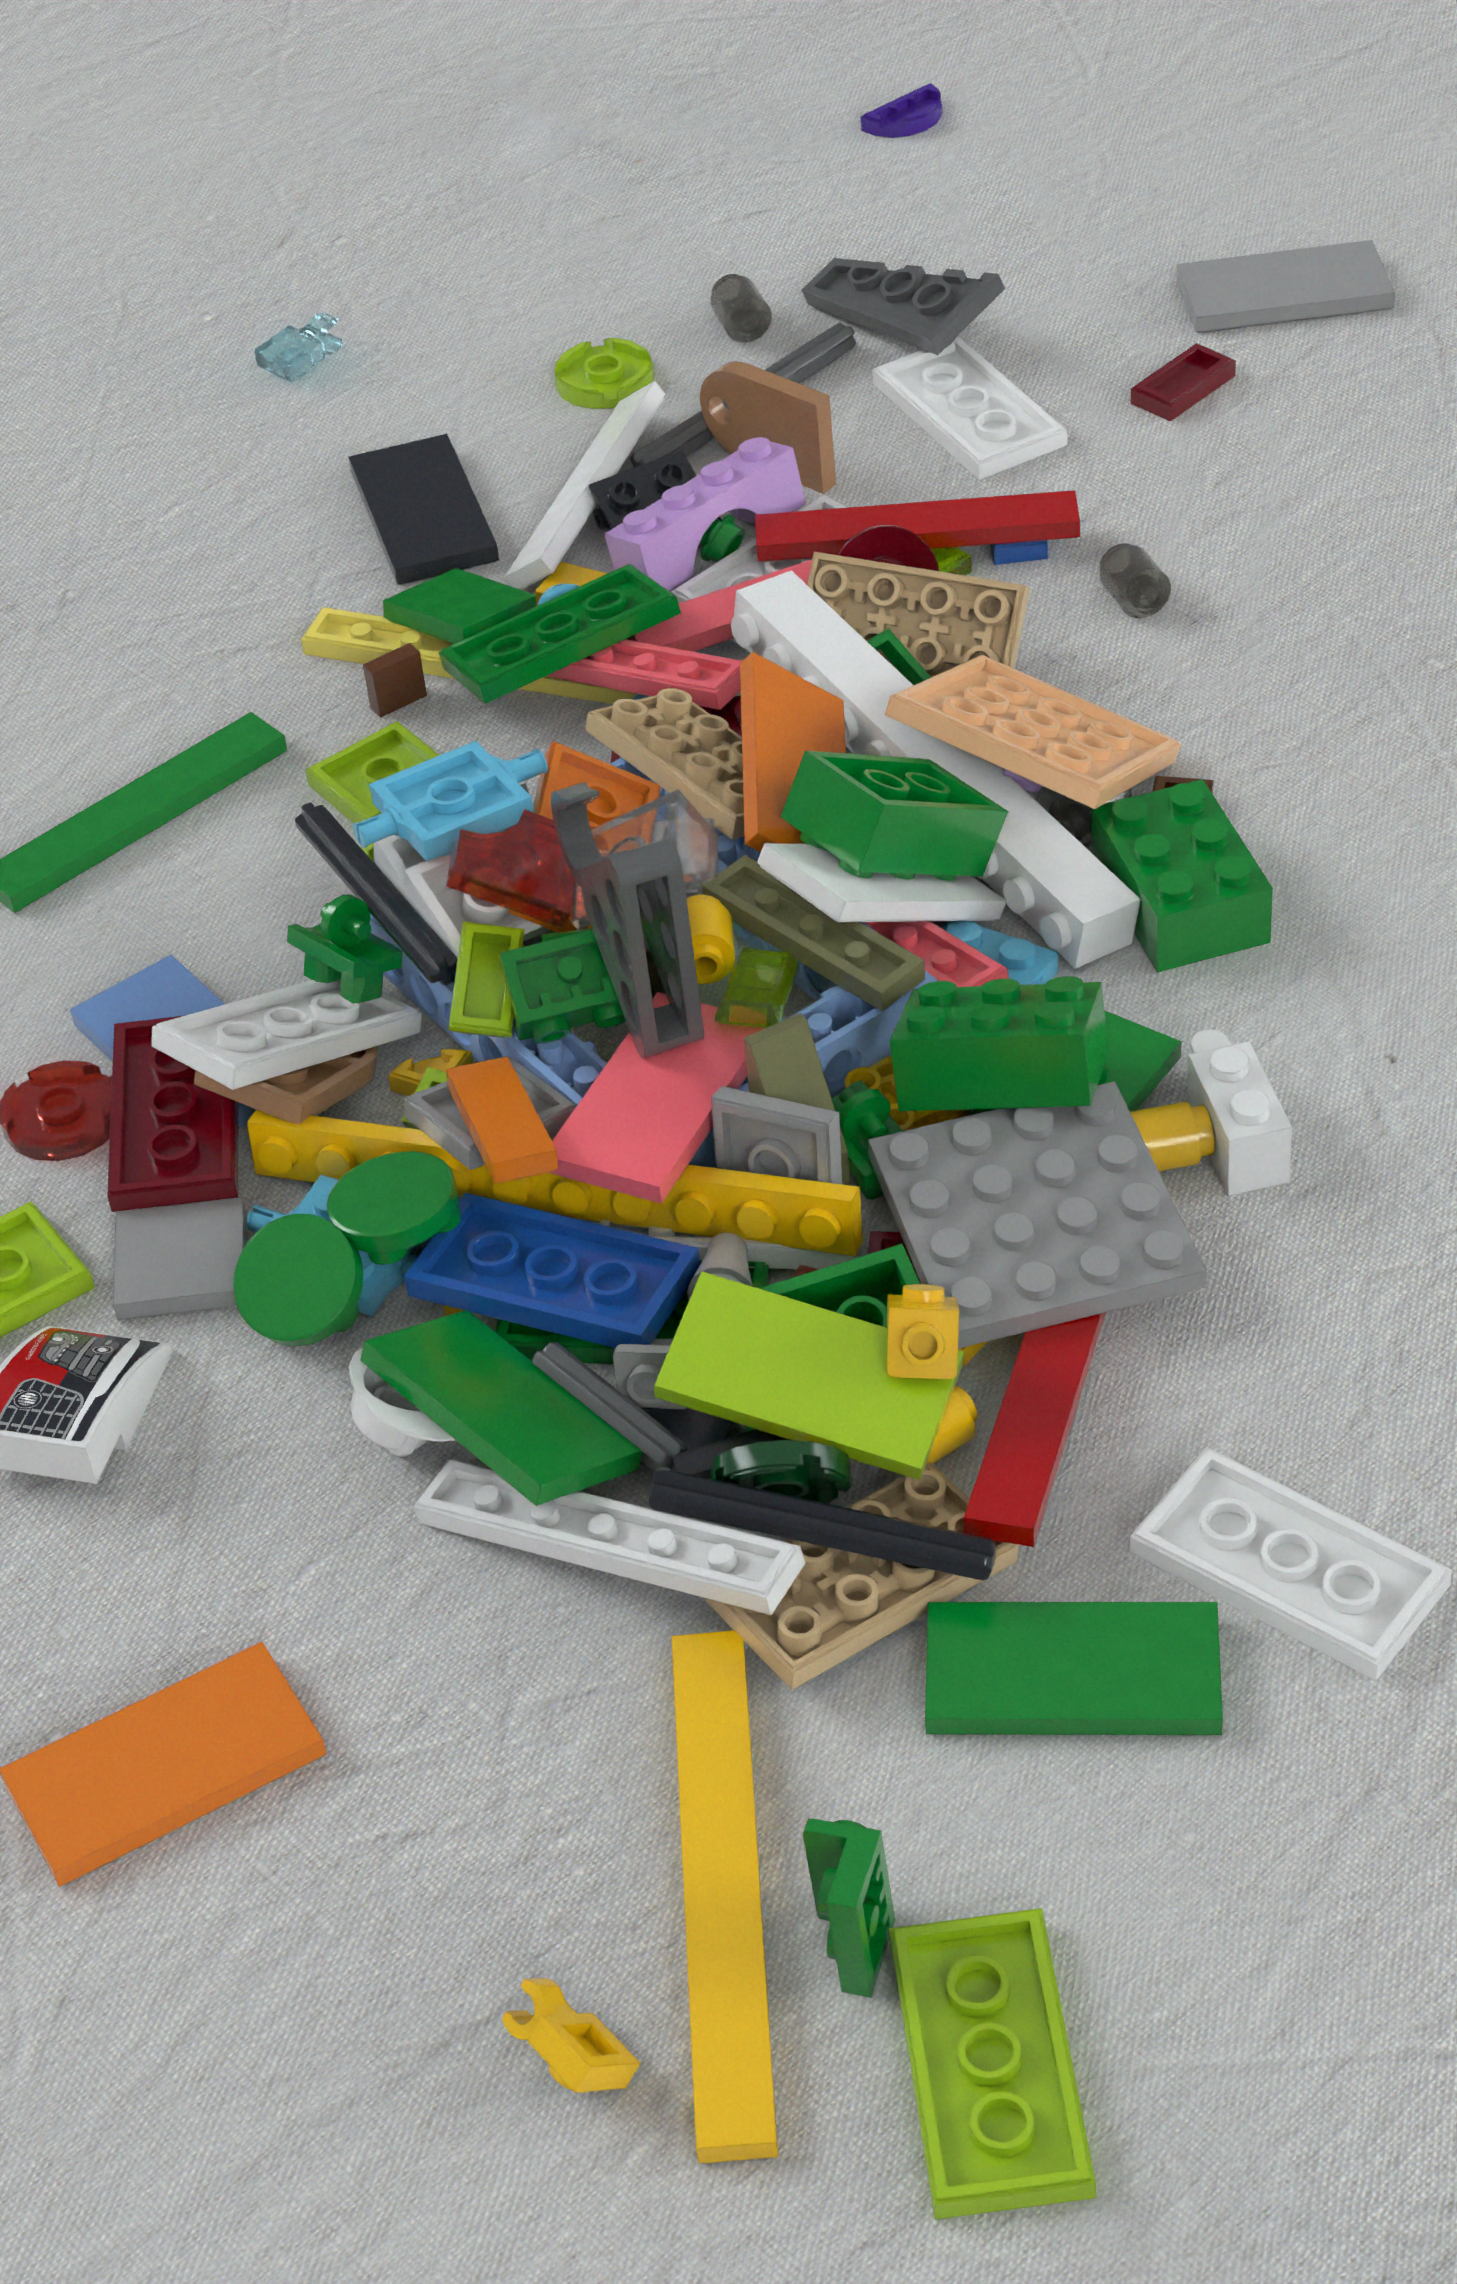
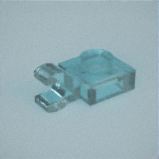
M320 312L314 315L309 323L300 330L290 325L254 349L257 365L289 382L303 376L309 369L325 359L326 354L335 353L343 345L342 339L332 334H327L330 328L338 324L337 318L325 312Z

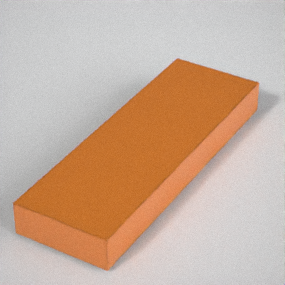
M508 1056L446 1069L448 1090L494 1183L498 1184L559 1170L557 1150Z

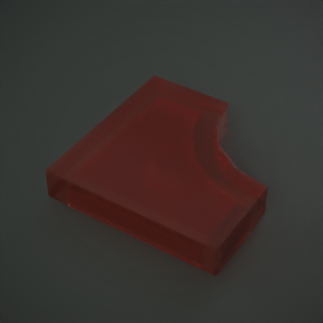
M524 809L516 825L504 832L481 834L460 829L452 844L446 881L447 887L563 928L571 914L575 879L563 856L552 819Z

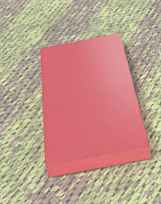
M657 992L652 999L654 1009L670 1004L667 995ZM700 1003L704 1039L644 1059L640 1057L629 1031L552 1140L557 1150L559 1170L549 1173L662 1204L713 1128L711 1096L721 1086L739 1089L747 1077L744 1038L772 1026V1021Z

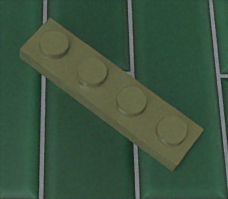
M746 855L702 885L703 895H709L718 899L728 909L734 923L882 1012L925 980V962L923 959L860 922H836L762 869L757 861Z

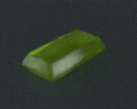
M743 948L735 961L715 1014V1021L723 1024L767 1028L780 1022L798 971V962L791 953Z

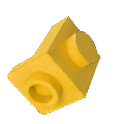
M925 1284L903 1286L902 1295H888L887 1374L890 1377L955 1378L957 1375L959 1306L957 1297H944V1287Z

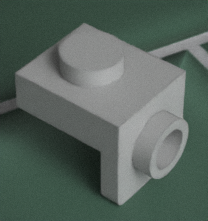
M654 1339L651 1345L619 1344L615 1348L613 1361L617 1390L640 1408L686 1409L685 1406L654 1396V1385L673 1339Z

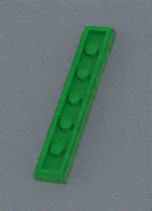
M252 712L232 722L1 858L0 902L13 913L18 912L288 750L285 735Z

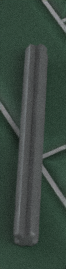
M837 323L765 370L796 383H801L854 349L856 341L853 335L855 332L851 326L846 327L842 323ZM722 400L726 408L730 411V408L728 407L726 402ZM702 410L632 454L630 461L633 468L681 450L685 456H688L713 440L714 436L704 420Z

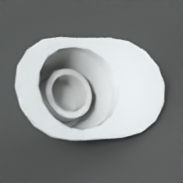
M363 1348L354 1353L348 1366L353 1385L351 1411L354 1424L362 1435L373 1443L387 1448L391 1454L396 1456L412 1454L415 1449H418L428 1441L445 1442L455 1440L360 1361Z

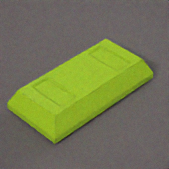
M463 922L448 1030L457 1033L509 1038L512 1036L514 1010L499 958L501 952L523 947L525 929Z

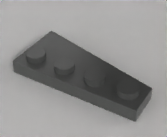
M833 258L801 291L808 305L939 355L1005 290V287L997 273L984 272L980 279L967 278L964 270L946 269L942 275L926 274L923 266L906 265L902 269L892 271L888 270L883 262Z

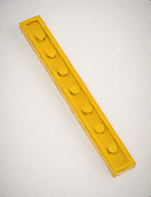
M735 1630L671 1636L695 2137L698 2164L778 2157L745 1642Z

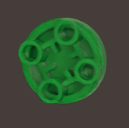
M394 1152L367 1160L341 1177L332 1188L327 1200V1213L330 1222L347 1236L356 1250L367 1252L370 1261L379 1265L392 1264L399 1261L406 1254L407 1248L428 1240L436 1233L451 1231L461 1221V1211L458 1205L459 1192L452 1170L442 1159L423 1152Z
M311 1214L286 1215L263 1226L243 1248L234 1272V1298L241 1316L257 1333L281 1345L306 1346L322 1341L335 1332L348 1330L354 1325L358 1317L359 1308L357 1303L363 1287L361 1256L347 1236L330 1221Z

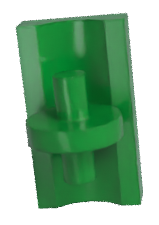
M343 894L335 898L331 903H326L320 912L322 917L321 923L314 927L304 928L299 924L288 925L287 943L305 952L304 976L320 983H331L341 980L340 996L351 1003H363L381 998L383 972L402 968L403 951L371 933V916L366 902L352 894Z
M860 1080L852 1083L848 1088L831 1099L835 1111L839 1112L840 1128L848 1151L849 1171L855 1177L856 1186L860 1187L863 1195L868 1200H874L883 1196L884 1193L868 1157V1139L902 1132V1130L889 1115L891 1110L890 1102L878 1089H868L863 1081Z

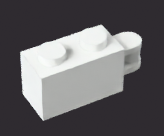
M1209 1029L1196 1033L1191 1040L1192 1054H1188L1187 1102L1190 1106L1203 1104L1208 1110L1215 1139V1151L1209 1157L1227 1195L1230 1196L1289 1183L1292 1126L1250 1041L1231 1045L1229 1038L1218 1030Z

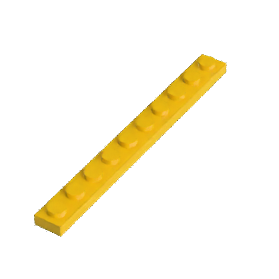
M256 1110L247 1121L256 1175L314 1183L320 1175L339 1180L351 1169L372 1158L394 1152L416 1151L434 1155L442 1159L450 1167L458 1188L459 1200L464 1193H469L571 1218L600 1222L602 1220H609L615 1224L644 1228L652 1226L672 1229L674 1232L710 1237L721 1233H732L745 1240L856 1256L863 1243L860 1187L687 1165L661 1204L551 1173L497 1184L493 1182L486 1165L473 1170L468 1169L420 1129L312 1115L301 1124H295Z

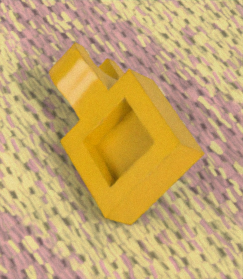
M548 1978L524 1979L520 1986L532 1998L534 2014L532 2015L527 2010L506 2011L502 2021L507 2031L517 2039L527 2040L549 2064L548 2070L550 2075L559 2084L575 2093L626 2088L640 2065V2062L593 2013H576L565 2000L560 1987L553 1980Z

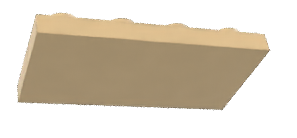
M814 552L807 585L866 641L889 628L931 677L980 655L1015 668L1030 593L1028 586ZM880 649L877 650L892 666H894Z
M675 688L662 689L658 692V695L638 700L619 699L614 702L613 706L588 712L585 727L588 733L656 784H659L664 790L702 818H714L715 828L731 840L744 837L742 737L729 728V724L725 719L716 715H710L692 702L690 694Z
M928 1463L920 1480L903 1476L846 1508L964 1533V1515L970 1499L932 1463ZM788 1539L784 1542L800 1546L806 1564L772 1615L707 1598L706 1602L741 1636L780 1679L793 1690L928 1613V1602H947L982 1581ZM994 1541L996 1542V1559L990 1577L1017 1562L1018 1544Z

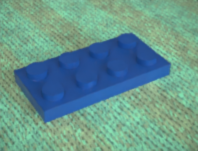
M464 1193L458 1203L461 1211V1221L458 1226L445 1233H436L405 1274L404 1281L407 1294L410 1297L616 1348L619 1344H652L687 1290L701 1262L697 1247Z

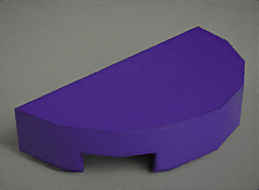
M929 83L861 116V131L874 136L889 138L912 136L927 131L938 123L943 114L940 90L932 83Z

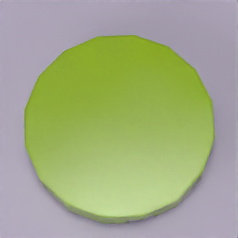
M604 339V345L591 347V341L582 342L566 350L555 362V386L561 398L575 406L590 409L614 408L619 401L654 381V366L647 349L625 339Z

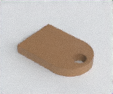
M739 361L725 363L705 378L700 390L702 414L710 432L728 453L733 454L739 450V445L746 440L758 437L767 438L770 442L793 447L802 486L824 494L836 485L829 395ZM722 400L726 402V404L730 408V411L726 408Z
M378 1046L234 1090L195 1070L194 1084L284 1121L300 1125L310 1115L318 1116L373 1080L378 1057Z

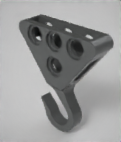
M580 783L552 792L551 810L553 822L567 866L576 883L582 887L585 911L635 1047L640 1057L644 1059L704 1039V1027L683 869L678 850L673 840L667 838L639 848L624 850L602 857L594 841L587 815V804L592 803L599 796V792L589 788L586 783ZM643 934L670 1003L655 1009L653 1007Z

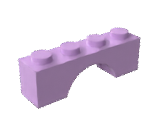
M763 437L746 440L739 445V450L721 461L704 466L700 471L701 474L690 481L666 490L662 494L661 499L647 508L634 511L625 516L623 523L604 534L614 570L631 564L668 591H672L693 577L695 556L701 538L711 523L723 513L729 511L734 518L755 524V514L794 512L804 506L806 501L793 447L770 442L767 438Z

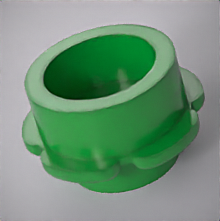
M732 515L725 516L722 522L716 518L707 528L699 543V546L702 547V560L708 562L712 560L717 563L739 549L744 539L745 531L734 524L735 518Z

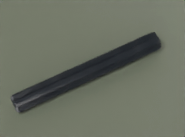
M310 802L304 804L301 807L302 813L295 818V826L351 892L357 898L366 902L370 914L430 983L439 981L442 985H446L453 981L452 974L456 972L457 957L324 805L314 806Z
M664 1468L656 1470L649 1487V1506L654 1510L981 1581L989 1579L995 1564L996 1542L986 1537Z

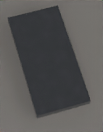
M448 434L348 456L352 476L397 585L438 576L455 568L463 570L499 560L497 543Z

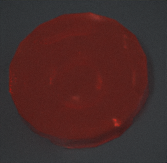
M63 1060L40 1065L27 1072L29 1079L16 1087L14 1082L5 1090L1 1099L0 1124L5 1140L17 1153L34 1160L62 1161L80 1157L104 1145L110 1139L112 1075L110 1074L108 1077L102 1074L100 1067L92 1063Z

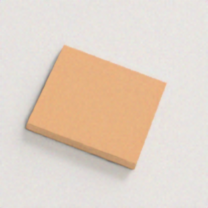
M980 655L891 695L884 714L1093 809L1098 808L1175 763L1181 747L1178 740L984 655Z

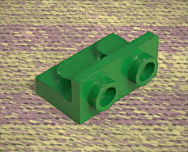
M593 930L500 953L499 961L516 1018L515 1030L518 1040L534 1038L535 1043L544 1044L567 1037L571 1034V1028L595 1022L597 1028H609L626 1022Z
M810 1818L807 1820L803 1831V1840L817 1916L819 1919L827 1920L830 1923L827 1937V1956L829 1959L836 1960L841 1991L843 1993L872 1998L890 1940L889 1928H893L895 1923L881 1830L866 1828L850 1820L830 1822Z

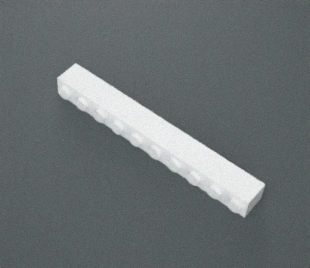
M792 570L736 590L734 617L731 620L732 636L736 642L750 653L754 652L844 700L846 747L853 754L930 759L1009 811L983 877H977L983 879L999 896L1007 901L1008 907L1014 913L1019 914L1042 936L1045 943L1051 949L1056 950L1076 969L1132 944L1141 899L1010 776H1003V769L884 715L890 696L914 685Z

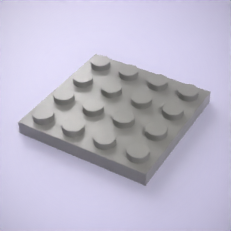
M1115 1081L1097 1086L1091 1106L999 1108L868 1139L869 1160L921 1284L944 1287V1297H957L959 1306L958 1349L1205 1288L1207 1270Z

